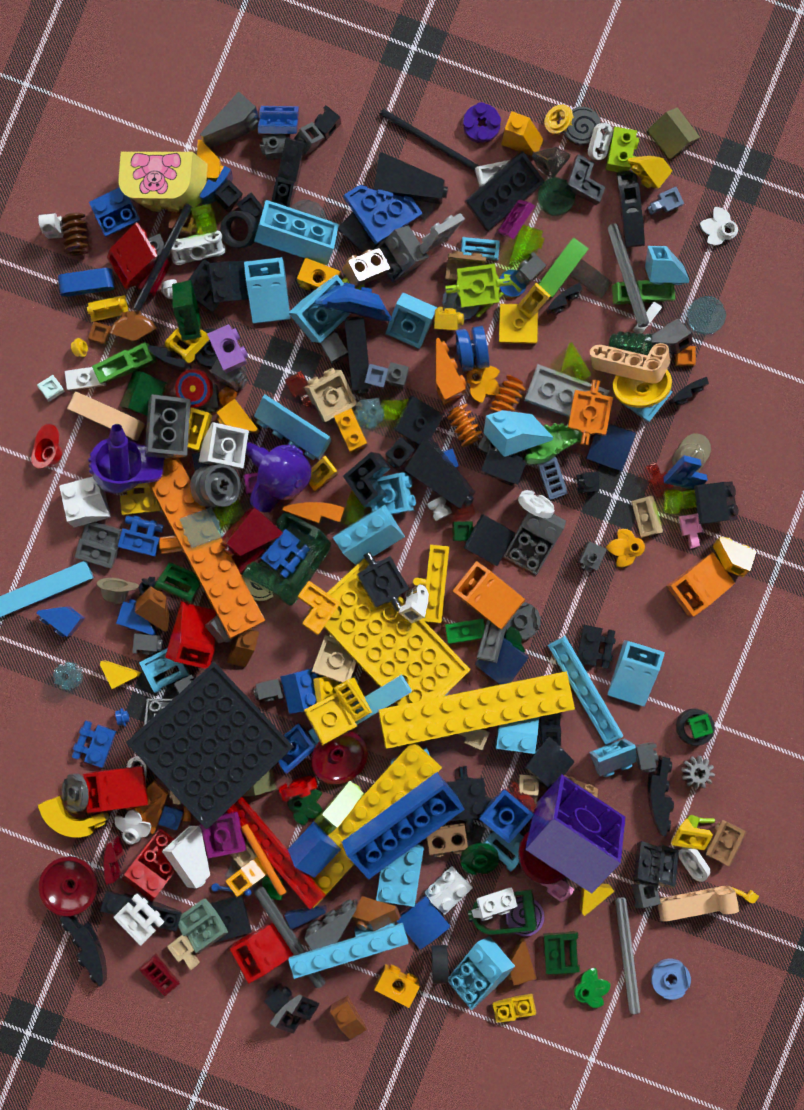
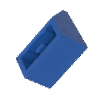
M120 187L89 202L105 237L140 221L131 198L126 196Z
M313 668L280 676L289 714L303 712L305 709L316 704L313 679L323 676L312 673Z

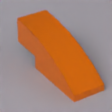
M305 502L284 506L283 511L319 524L322 517L341 523L345 507L321 502Z

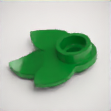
M590 968L582 974L581 983L575 987V998L582 1003H587L592 1008H599L604 1005L602 996L609 992L611 984L606 980L598 979L597 969ZM586 989L587 993L583 996L582 992Z

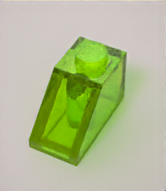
M525 225L521 227L509 266H514L529 258L532 252L536 254L538 248L542 249L545 240L542 237V230Z

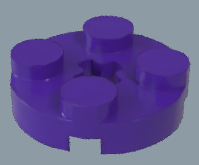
M479 102L470 107L464 115V132L473 142H490L498 135L500 130L501 117L497 110L488 104ZM478 120H485L486 126L478 127Z

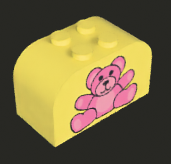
M121 152L119 186L126 196L151 211L160 212L162 209H168V211L179 212V209H183L185 204H189L194 208L201 203L200 194L206 184L208 164L193 152Z

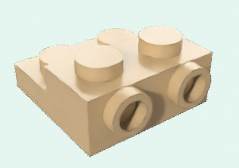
M328 369L324 372L323 377L320 379L314 377L308 380V385L304 387L323 422H327L334 418L335 415L357 405L342 370Z
M330 634L329 636L325 635L312 673L342 683L351 679L356 661Z

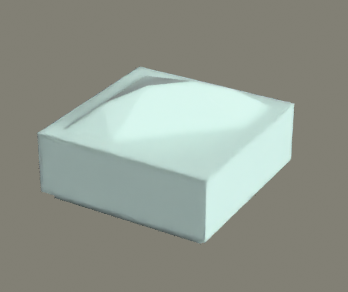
M54 375L37 385L48 402L65 392Z

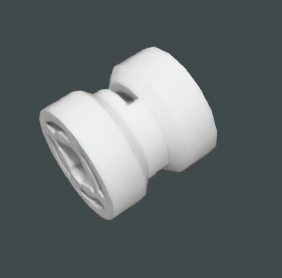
M443 496L427 504L429 509L433 510L435 521L452 513L450 507L445 505L446 499Z

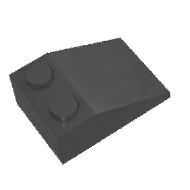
M238 92L200 133L203 142L211 149L247 135L250 131H254L258 127L260 120L256 106Z

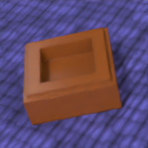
M93 321L87 339L107 346L111 335L109 332L112 327Z

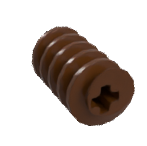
M68 213L61 218L63 223L62 230L64 231L62 236L65 239L63 244L66 246L64 252L68 255L79 256L88 253L83 251L84 248L88 247V244L82 243V241L88 239L86 236H82L87 230L81 228V226L86 225V222L80 221V219L85 218V214Z

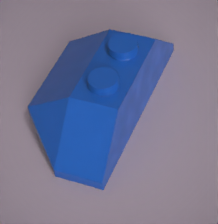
M344 283L343 286H335L316 299L314 303L315 305L380 321L391 322L392 319L379 294L372 293V289L361 287V290L355 289V285L350 283Z

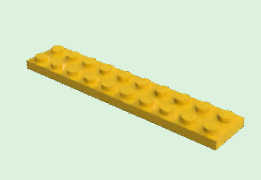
M565 671L379 709L378 712L385 748L387 749L574 710L575 707L568 674Z
M411 743L354 805L340 825L328 834L340 847L341 851L315 878L309 875L325 894L354 865L347 857L342 841L442 768L417 743Z

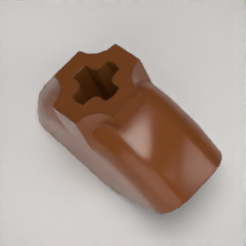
M141 311L121 312L122 317L112 325L109 333L132 341H138L158 328L152 320L143 316Z

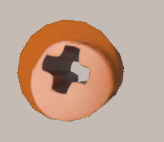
M506 375L508 381H503L502 383L505 388H499L498 391L501 394H496L495 398L497 401H492L491 403L494 408L490 407L488 409L494 413L502 410L515 411L511 405H518L519 402L515 398H522L519 390H526L522 386L523 382L514 376Z
M468 404L452 409L448 412L451 414L447 417L448 420H454L451 426L457 427L454 431L455 434L461 433L458 440H465L461 444L462 447H467L482 439L478 438L482 431H475L478 424H471L475 418H468L471 410H464Z

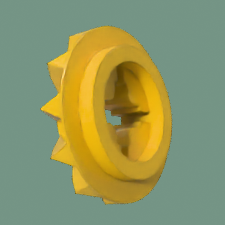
M560 104L549 110L545 117V127L551 134L556 133L560 135L562 131L567 132V127L572 125L571 121L574 116L570 107ZM561 116L563 120H560V124H558L556 121H558Z

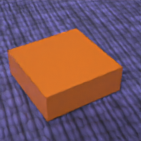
M689 346L680 353L675 354V366L696 365V346Z

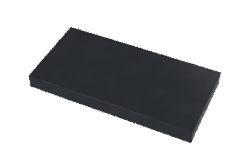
M520 151L465 199L464 202L484 229L489 231L511 212L518 200H525L545 181L526 154Z

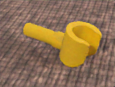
M733 888L737 895L742 896L750 903H755L759 898L752 890L746 894Z

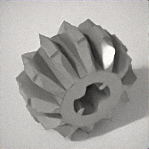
M691 756V763L684 762L687 768H681V771L686 773L682 776V779L687 780L686 784L688 786L693 784L695 789H698L699 784L702 788H706L705 782L712 783L708 779L709 776H715L714 773L709 772L714 769V766L708 765L709 760H703L702 756H698L697 760ZM697 768L701 770L699 776L694 774V772H697L695 771Z

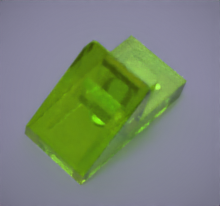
M210 204L191 208L199 235L217 231L215 212Z
M571 342L566 347L560 372L573 366L576 378L585 381L590 378L591 373Z
M353 490L347 500V506L341 521L342 524L349 526L363 518L366 507L362 505Z
M237 499L231 505L221 508L217 507L208 514L217 531L239 521L245 512Z

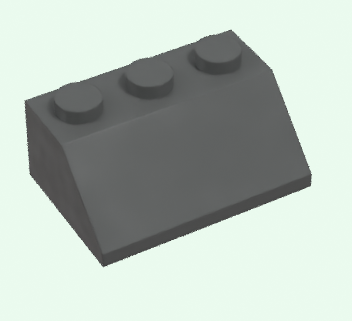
M226 345L224 349L225 352H232L234 350V345ZM219 359L216 360L210 371L219 382L234 389L236 392L239 389H243L248 381L246 379L245 366L225 373Z
M151 395L148 400L145 457L176 458L187 456L191 399Z

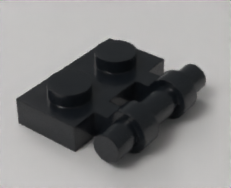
M583 625L577 653L580 662L596 666L597 659H603L601 667L609 668L610 661L613 658L611 653L613 644L616 642L614 638L616 631L608 629L607 637L601 636L603 628ZM600 641L606 642L604 654L598 653Z

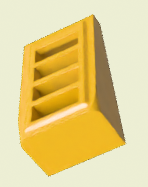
M355 678L348 679L334 687L336 694L355 722L372 713ZM349 687L350 690L346 692L345 688ZM354 694L355 697L351 699L348 697L349 695ZM358 700L359 704L353 706L352 703ZM362 707L364 710L357 714L356 710Z

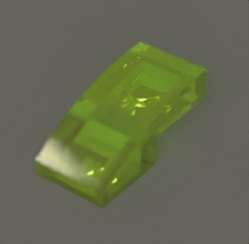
M409 399L382 400V420H398Z

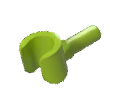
M694 815L688 817L694 828L698 827L699 822L715 823L714 818H699Z

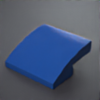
M261 106L258 133L297 134L299 106Z
M224 166L216 182L208 179L200 194L203 206L207 207L215 202V192L228 180L232 182L233 175L230 168Z
M426 895L415 904V907H409L400 915V919L397 920L399 924L403 923L405 932L420 950L451 927Z

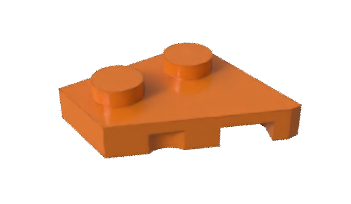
M155 780L146 787L148 805L126 808L128 811L134 809L139 812L142 821L151 824L150 832L152 834L156 830L168 792Z

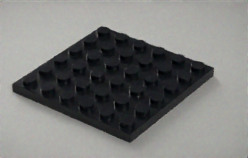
M215 662L207 667L126 742L206 829L219 819L294 747Z

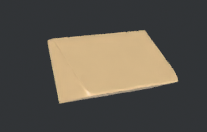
M654 496L631 501L641 538L662 533L663 529Z

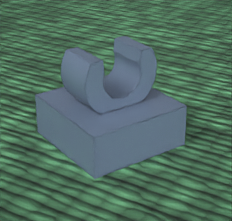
M369 364L365 383L384 387L388 368Z

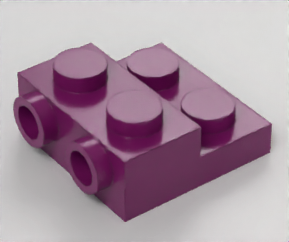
M238 812L223 814L208 829L200 823L208 858L246 850Z

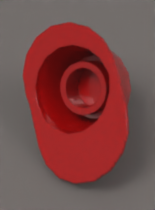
M45 424L37 433L31 461L34 467L38 469L47 466L53 468L62 458L63 452L59 445V431L55 425Z

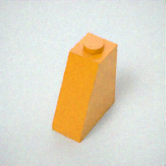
M511 111L501 145L519 152L523 151L525 154L537 158L543 142L542 136L529 117Z

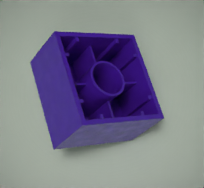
M561 774L535 804L526 850L592 894L621 863L625 816Z

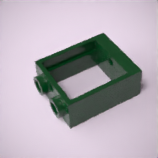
M189 280L173 283V310L182 341L200 338V311L192 282Z

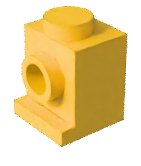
M443 307L435 309L434 329L458 330L464 324V314L456 312V309L445 308L444 311Z

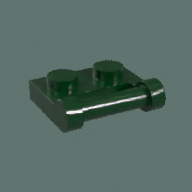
M169 562L157 580L154 589L158 591L163 590L191 604L201 584L194 572ZM165 582L171 583V584H173V585H175V586H178V587H180V588H182V589H185V590H187V591H189V592L187 593V592H185V591H182V590H180V589H178V588H175V587H173V586H171V585L166 584Z
M578 932L543 933L545 973L565 974L580 972L577 955ZM564 940H569L570 965H565Z

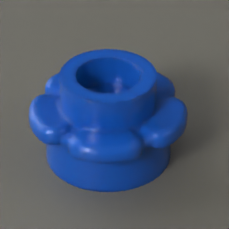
M123 708L115 711L117 725H124L126 727V722H130L128 711H124Z

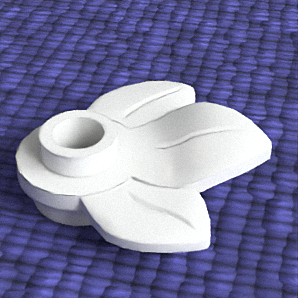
M719 207L714 208L713 218L703 220L700 223L703 232L709 235L707 243L712 245H719L725 239H732L738 232V227L735 222L731 221L730 214ZM725 228H729L731 232L726 233Z
M134 809L129 810L125 818L115 816V825L123 832L122 837L128 844L137 843L141 837H146L150 833L151 824L143 822L140 813Z

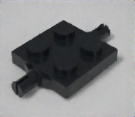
M371 552L364 554L363 556L369 565L356 576L376 609L383 604L391 603L395 612H398L401 605L397 598L407 592L409 587L393 559L389 556L383 560L375 561Z
M459 766L460 778L455 781H447L446 783L458 796L465 810L450 821H465L466 832H474L473 820L480 818L487 807L484 778L468 777L467 766Z

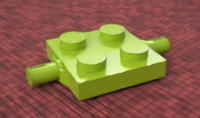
M495 264L458 268L457 285L445 286V289H453L446 290V294L458 292L461 308L494 304L500 302V287L511 286V282H507L511 281L510 277L499 279L496 274Z

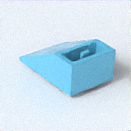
M283 258L244 262L253 324L291 319Z
M624 640L607 695L645 706L660 671L665 652Z
M489 936L478 941L449 976L448 982L467 1006L473 1010L508 976L515 965Z

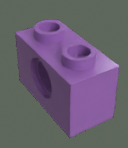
M228 324L207 334L225 373H229L247 364L245 358H248V354L244 346H239L237 340H240V336L236 328L232 329ZM233 344L234 350L230 353L225 352V346Z

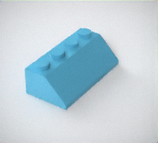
M266 200L254 242L328 265L334 249L339 224Z
M264 394L254 415L257 419L256 423L264 429L268 426L274 430L272 434L281 440L283 437L288 439L289 445H295L296 448L300 447L306 451L304 455L314 460L317 458L320 460L332 442L330 436Z

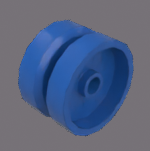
M483 326L472 328L471 340L466 329L456 330V351L462 372L473 370V358H475L479 369L489 368V353Z

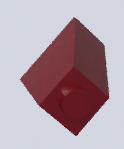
M249 508L220 544L225 547L223 550L230 556H241L281 536L283 532L256 508Z

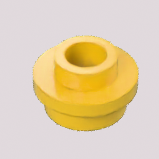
M77 338L71 343L72 352L76 357L86 356L88 346L85 341Z

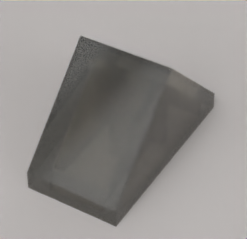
M558 147L533 152L532 157L538 170L553 179L569 160L571 154Z

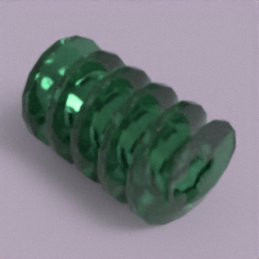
M619 331L617 334L613 333L610 336L609 347L648 356L652 348V336L650 334L644 335L643 333L637 334L634 332L631 334L630 332L624 333Z

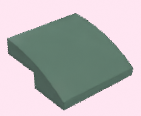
M202 899L184 912L178 924L182 935L188 936L195 953L202 952L228 933L221 918L206 899Z

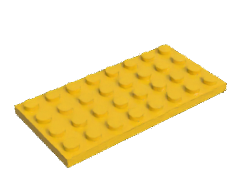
M364 558L327 592V594L341 604L324 628L380 687L401 674L403 675L412 692L395 702L397 705L443 697L471 669L423 619L411 623L399 611L395 612L391 603L383 604L375 609L356 576L369 565ZM401 596L397 598L401 606L406 604V601Z

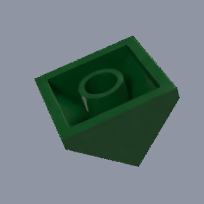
M133 371L120 407L147 416L149 398L151 395L163 396L168 383L144 372Z

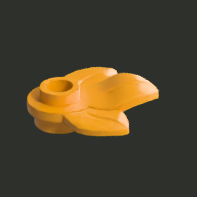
M489 366V368H473L472 371H468L466 379L471 385L470 394L476 401L482 403L486 394L496 395L500 393L498 391L500 386L495 380L500 372L497 368ZM474 374H477L479 376V380H473L472 376Z
M619 529L617 532L619 539L611 541L606 548L610 553L618 556L616 566L626 567L631 565L636 557L644 553L645 543L640 538H635L632 531ZM635 543L639 546L637 551L632 549V545Z

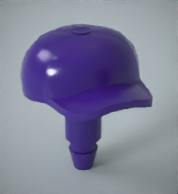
M120 424L112 425L109 438L98 443L93 448V451L90 453L91 457L88 459L90 462L89 473L93 475L97 485L105 492L113 494L129 491L139 483L160 480L164 468V458L145 457V445H139L127 439Z
M247 442L246 454L252 459V463L259 468L257 482L250 497L254 508L261 512H271L280 500L293 499L307 487L311 479V466L303 455L302 450L296 448L295 445L291 446L288 444L278 446L269 452L263 447L260 448L258 445Z

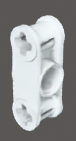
M212 230L207 233L176 239L171 249L173 263L175 265H182L187 262L224 254L226 247L222 243L221 232Z

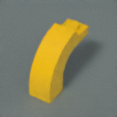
M61 795L38 804L39 811L48 826L57 833L68 837L91 835L95 832L93 826L94 828L106 824L105 821L110 818L108 811L88 818H76L66 810Z

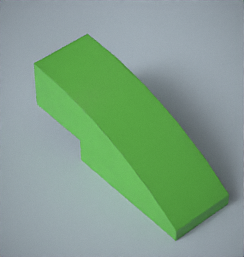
M573 237L539 285L553 298L589 248Z
M649 280L637 281L643 303L675 300L674 284L663 283L658 285ZM617 282L612 285L613 304H631L625 283Z
M143 343L93 365L92 368L99 383L112 381L157 362L155 356L148 350L150 344Z

